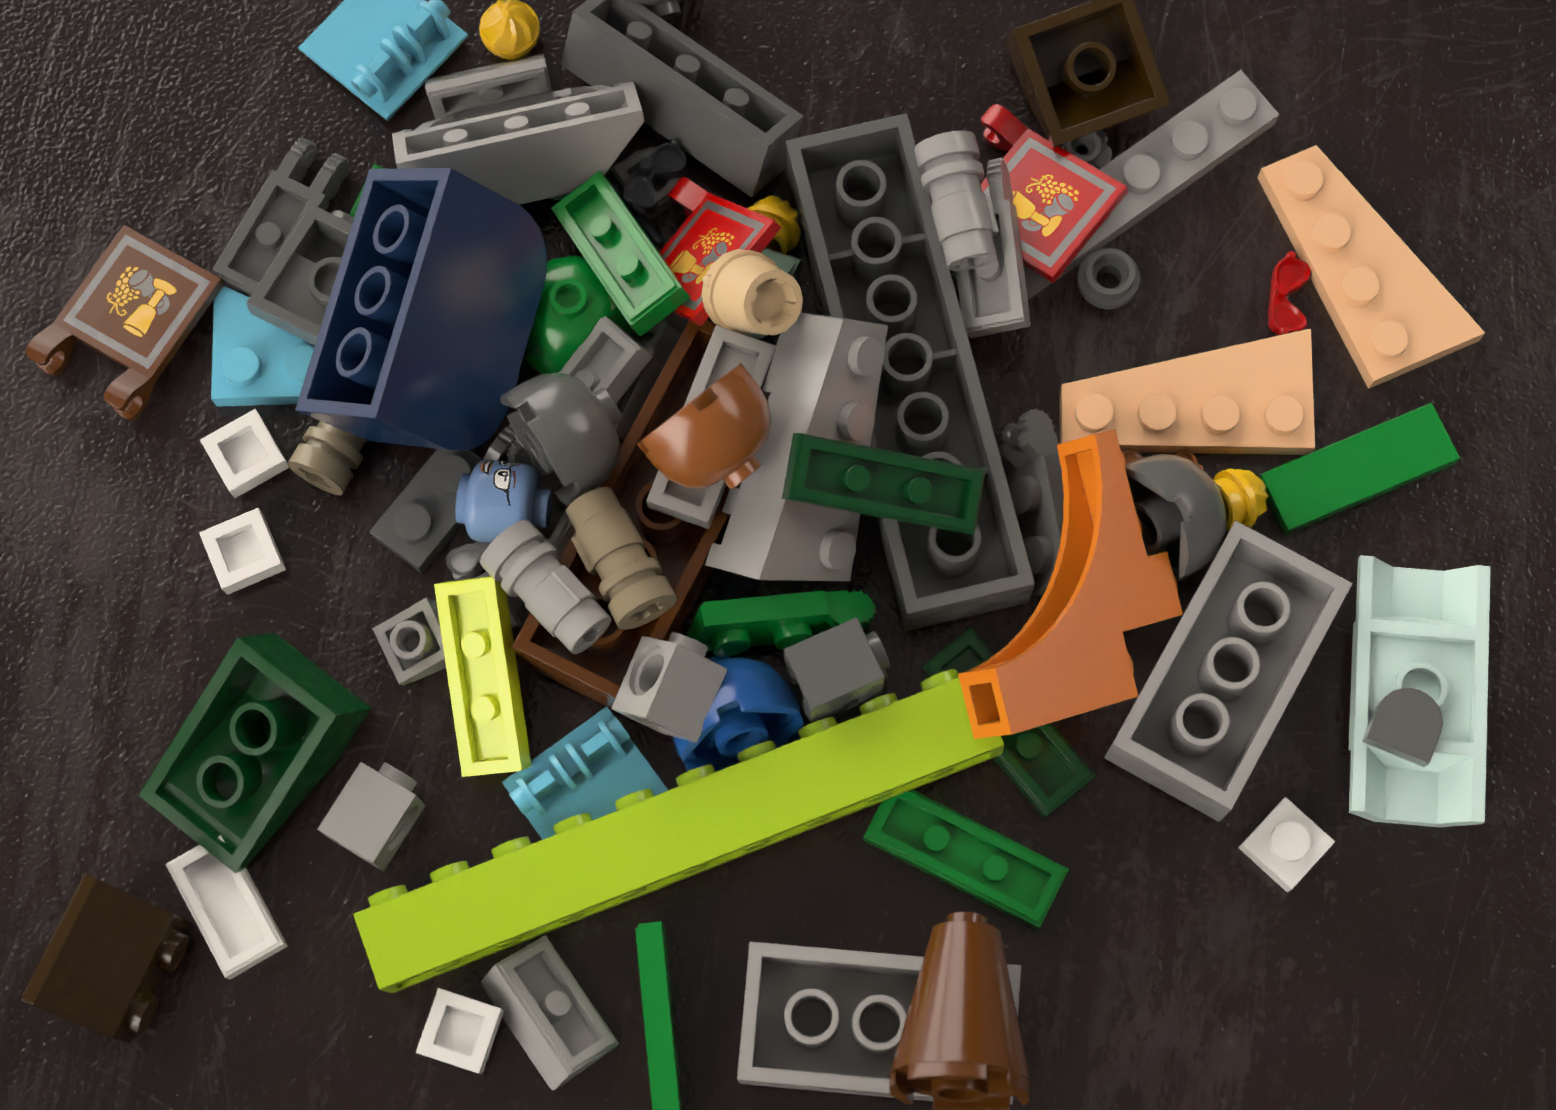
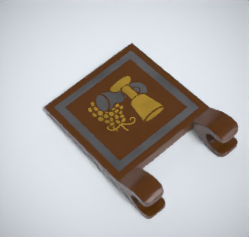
M123 225L55 321L29 342L26 348V355L30 360L36 362L40 370L49 375L56 376L66 367L77 339L128 368L127 371L108 386L104 393V400L121 417L131 421L136 420L148 403L154 383L225 283L214 274Z

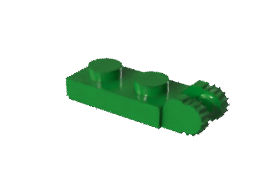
M823 590L703 602L700 605L687 634L688 637L708 647L707 651H713L714 655L728 657L741 654L750 647L775 645L777 649L784 650L856 617L864 632L867 625L873 621L877 611H875L876 605L873 603V598L871 599L868 593H862V590L860 592L853 590L852 593H849L847 590L825 592Z

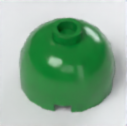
M575 255L554 258L547 262L546 280L535 315V324L531 329L524 352V357L529 365L541 374L559 373L578 347L585 342L601 317L604 318L606 316L631 335L633 328L629 325L584 257Z

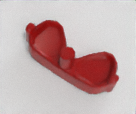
M1292 251L1288 252L1277 263L1272 272L1268 326L1276 336L1302 331L1307 327L1306 317L1288 300L1287 296L1297 292L1306 285L1312 271L1308 264L1297 259L1296 253Z

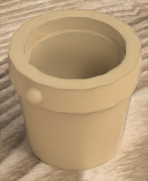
M737 249L725 253L711 264L707 274L703 277L701 296L704 309L714 324L727 330L744 335H751L753 333L777 335L787 331L794 325L801 313L803 297L801 287L795 278L778 268L773 260L759 252Z

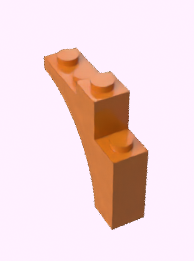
M1115 429L1057 445L1064 493L1063 525L1060 547L1046 591L1024 627L1003 649L984 663L967 672L958 674L974 739L1015 734L1138 697L1133 676V662L1127 651L1123 632L1183 615L1178 596V584L1172 572L1168 552L1152 555L1146 554L1142 538V525L1136 514L1126 474V461L1120 450Z

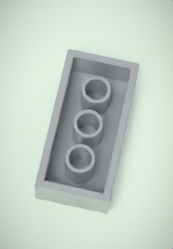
M1235 521L1104 758L1220 822L1232 810L1353 583Z
M750 942L737 1076L739 1084L895 1098L890 1095L889 1075L924 957ZM1007 964L1018 1017L1021 965ZM914 1092V1100L933 1101V1096ZM1011 1096L1010 1105H1012L1013 1096Z

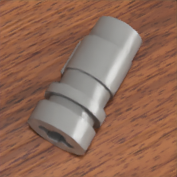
M951 131L921 141L915 146L914 154L918 171L923 174L920 179L922 189L931 195L932 215L939 245L943 248L947 269L950 271H965L993 262L997 258L993 237L999 231L990 194L985 195L980 185V181L984 178L982 163L977 161L980 153L975 134L969 131Z
M529 520L516 522L506 528L489 544L482 554L480 564L495 581L501 582L502 589L509 596H519L525 603L528 611L553 637H557L572 654H578L590 647L603 635L612 621L611 617L596 602L595 596L565 565L559 563L557 560L558 551L551 543L544 542V536Z

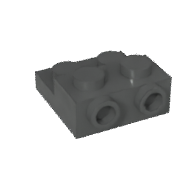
M311 204L246 302L250 314L315 345L354 218L339 210L329 213Z

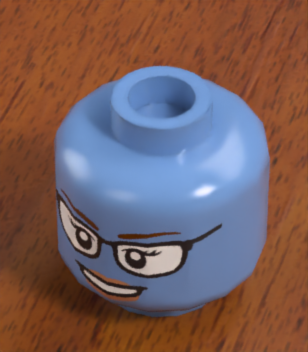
M482 460L477 463L471 474L463 473L461 475L456 497V522L465 524L467 534L471 539L484 543H491L506 528L521 520H529L536 528H548L552 512L553 492L549 489H541L540 474L531 465Z

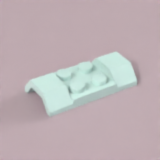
M1360 555L1358 558L1349 724V750H1351L1349 813L1373 822L1429 827H1451L1485 823L1490 566L1476 565L1438 571L1392 567L1374 556ZM1414 688L1421 690L1431 696L1441 710L1443 718L1442 731L1430 764L1426 767L1362 742L1374 709L1384 697L1397 689Z

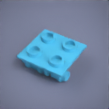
M344 0L298 48L388 121L468 37V34L447 18L451 11L441 0H429L428 2L426 0Z
M607 706L531 761L532 767L523 771H516L502 782L512 800L527 817L542 840L556 835L553 826L569 817L590 813L592 820L617 811L615 801L628 794L643 789H651L653 795L656 796L669 791Z

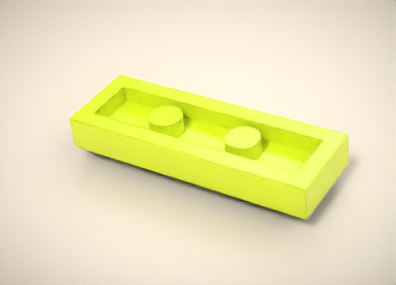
M491 576L434 584L462 777L523 771L532 767L516 655L512 648L514 641L507 593L502 589L501 582L495 581Z

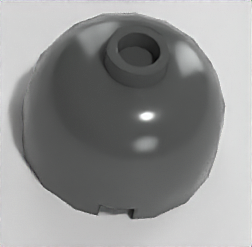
M550 373L527 380L500 397L502 405L518 409L507 416L510 425L542 478L547 477L553 472L559 478L563 487L555 491L554 494L567 507L575 499L596 489L608 479L618 462L620 450L619 439L614 426L622 422L623 418L614 400L604 388L593 393L577 377L564 373Z
M1160 454L1148 456L1126 464V474L1136 514L1142 525V538L1146 554L1152 555L1167 551L1176 580L1184 581L1210 562L1217 555L1224 541L1227 523L1222 492L1217 483L1199 466L1177 455Z

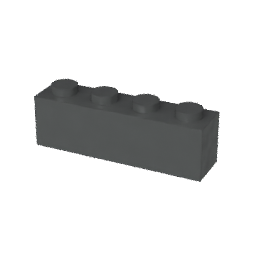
M587 0L572 12L561 62L563 67L591 86L606 85L614 87L618 83L634 81L643 112L644 123L668 140L672 138L678 139L681 149L750 197L755 196L786 169V140L797 138L804 117L802 114L641 4L627 0Z

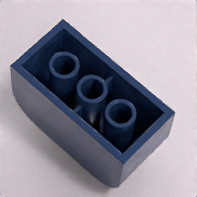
M452 168L369 169L295 410L373 442L453 451L470 450L486 442L498 430L507 413L509 406L502 405L500 397L515 388L518 382L519 369L531 329L535 324V315L546 280V247L541 231L533 217L520 205Z

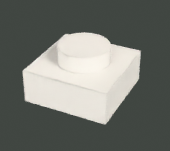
M256 409L200 439L227 489L234 498L289 468L287 461Z
M259 508L199 532L221 589L227 595L286 570L265 516Z
M1285 797L1238 848L1288 893L1335 841Z
M438 988L416 1053L482 1075L504 1010Z

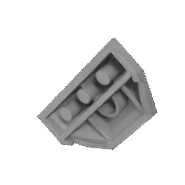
M634 81L618 83L614 87L593 85L567 88L452 113L423 123L414 131L407 129L393 133L392 138L397 169L452 168L520 205L547 198L562 200L599 170L605 175L643 124L644 117Z

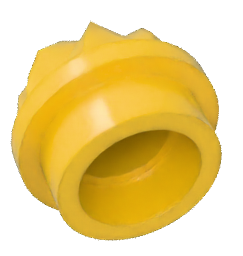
M497 0L483 14L479 31L483 44L491 53L503 59L514 60L526 56L533 49L539 39L540 24L536 13L527 4L519 0Z
M770 195L762 200H758L753 206L747 208L775 220L781 227L780 231L766 248L786 254L787 251L797 246L801 237L798 211L790 207L789 201H783L779 197Z
M1226 469L1215 475L1213 480L1219 486L1225 504L1226 530L1231 529L1235 521L1251 528L1257 518L1267 511L1266 500L1268 494L1266 493L1264 482L1250 470Z

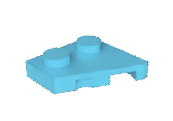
M223 286L214 298L212 401L217 407L297 404L315 345L250 314L246 303L249 297Z

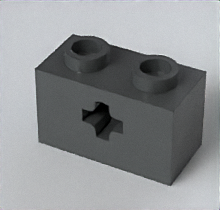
M857 617L784 649L785 677L797 698L800 711L807 725L828 717H835L838 723L861 713L859 707L874 698L882 696L884 683L889 681L886 669L890 667V662L883 644L875 631L864 634Z

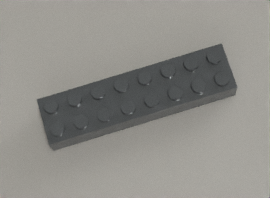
M907 113L786 140L787 174L823 314L888 325L870 447L986 470L974 535L876 517L905 632L1029 603L1035 585L951 273L947 269L943 248L939 245L931 210L932 203L929 193L922 189L920 179L923 174L918 171L914 154L916 144Z

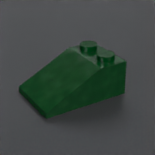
M276 633L237 637L139 796L234 873H239L249 864L337 762L371 707ZM220 835L222 836L225 843L218 838Z

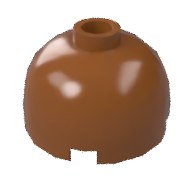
M740 363L649 433L637 445L667 479L685 488L705 489L723 480L731 490L762 466L755 457V454L769 438L772 420L768 401L757 382L743 364Z

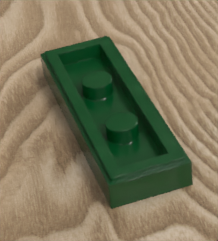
M793 433L782 499L974 535L986 470L803 433Z
M971 627L924 664L921 672L926 678L951 669H956L957 673L960 674L989 660L994 656V653ZM1052 723L1015 734L1001 736L1004 742L1003 753L1000 756L994 757V760L1044 820L1096 777L1095 773Z

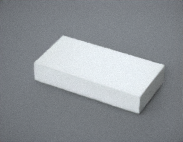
M220 835L218 838L225 843L222 836ZM201 845L165 864L225 978L230 980L288 946L246 867L239 873H234Z

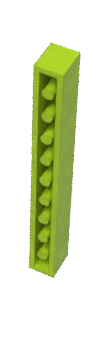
M947 670L920 683L922 692L899 701L895 693L879 696L859 707L861 716L838 725L835 717L824 718L808 724L798 731L801 739L779 748H776L774 741H766L751 746L737 754L740 763L715 772L713 765H705L685 772L676 778L678 787L654 796L651 789H643L628 794L615 801L617 811L592 820L590 813L569 817L553 826L556 835L531 844L529 837H521L505 842L491 850L494 859L469 868L467 861H460L439 868L430 874L431 884L410 892L407 891L406 885L382 890L368 898L369 908L356 912L353 915L379 990L393 994L875 805L891 797L1000 756L1004 748L1002 737L974 739L957 670Z

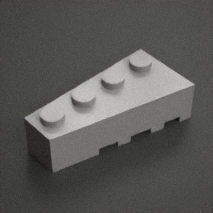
M801 312L795 324L787 331L780 333L762 388V392L768 398L772 420L769 438L755 454V457L762 466L741 482L740 489L732 488L729 490L722 512L731 516L722 544L712 543L705 563L706 566L758 580H851L860 514L782 499L793 433H803L870 447L888 325Z

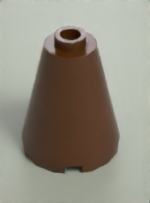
M972 912L952 913L946 917V922L937 924L932 928L889 1075L890 1095L903 1103L913 1105L914 1092L933 1096V1110H1010L1011 1096L1015 1095L1022 1105L1029 1102L1031 1082L1001 932L996 927L987 924L988 919L981 914Z

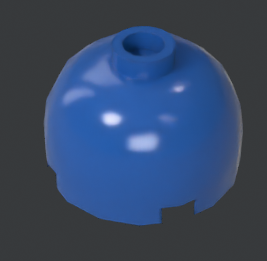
M715 656L709 660L728 670L718 694L705 717L700 737L697 743L673 737L677 754L682 762H684L687 771L705 765H713L715 772L738 764L735 761L738 760L737 754L756 744L774 741L776 748L796 741L800 736L798 731L804 727V721L800 714L797 698L789 684L767 663L742 657Z

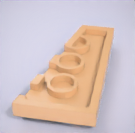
M1317 145L1261 168L1258 180L1300 260L1306 262L1311 269L1310 279L1368 389L1480 341L1485 334L1482 328Z
M1311 328L1061 384L1059 391L1060 444L1115 429L1121 452L1127 448L1136 449L1139 453H1177L1181 450H1188L1191 453L1310 454L1315 449Z

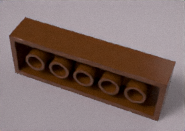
M708 320L702 326L691 321L688 322L623 441L615 468L608 479L598 487H610L613 489L622 508L627 510L644 543V550L648 558L652 557L658 560L663 571L661 576H665L668 579L677 597V601L666 613L645 625L627 630L619 629L609 611L608 605L610 602H605L598 587L602 581L598 573L594 576L588 573L570 539L559 559V563L565 565L595 596L596 602L611 617L612 621L609 627L590 647L578 654H572L557 637H553L530 613L512 646L521 664L609 708L613 706L641 637L645 636L668 641L672 632L680 634L714 567L705 565L712 543L722 544L731 516L722 512L730 490L727 485L710 529L648 508L646 500L658 469L637 445L639 441L684 407L716 324ZM739 483L734 488L740 489L741 483Z

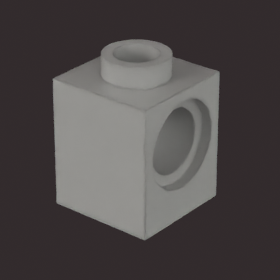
M672 632L668 641L642 636L611 709L662 734L697 743L703 729L705 717L718 694L728 669L705 658L708 647L685 635Z
M360 762L318 830L332 841L384 872L426 805L417 795L412 793L417 782L408 775L385 762L378 772Z

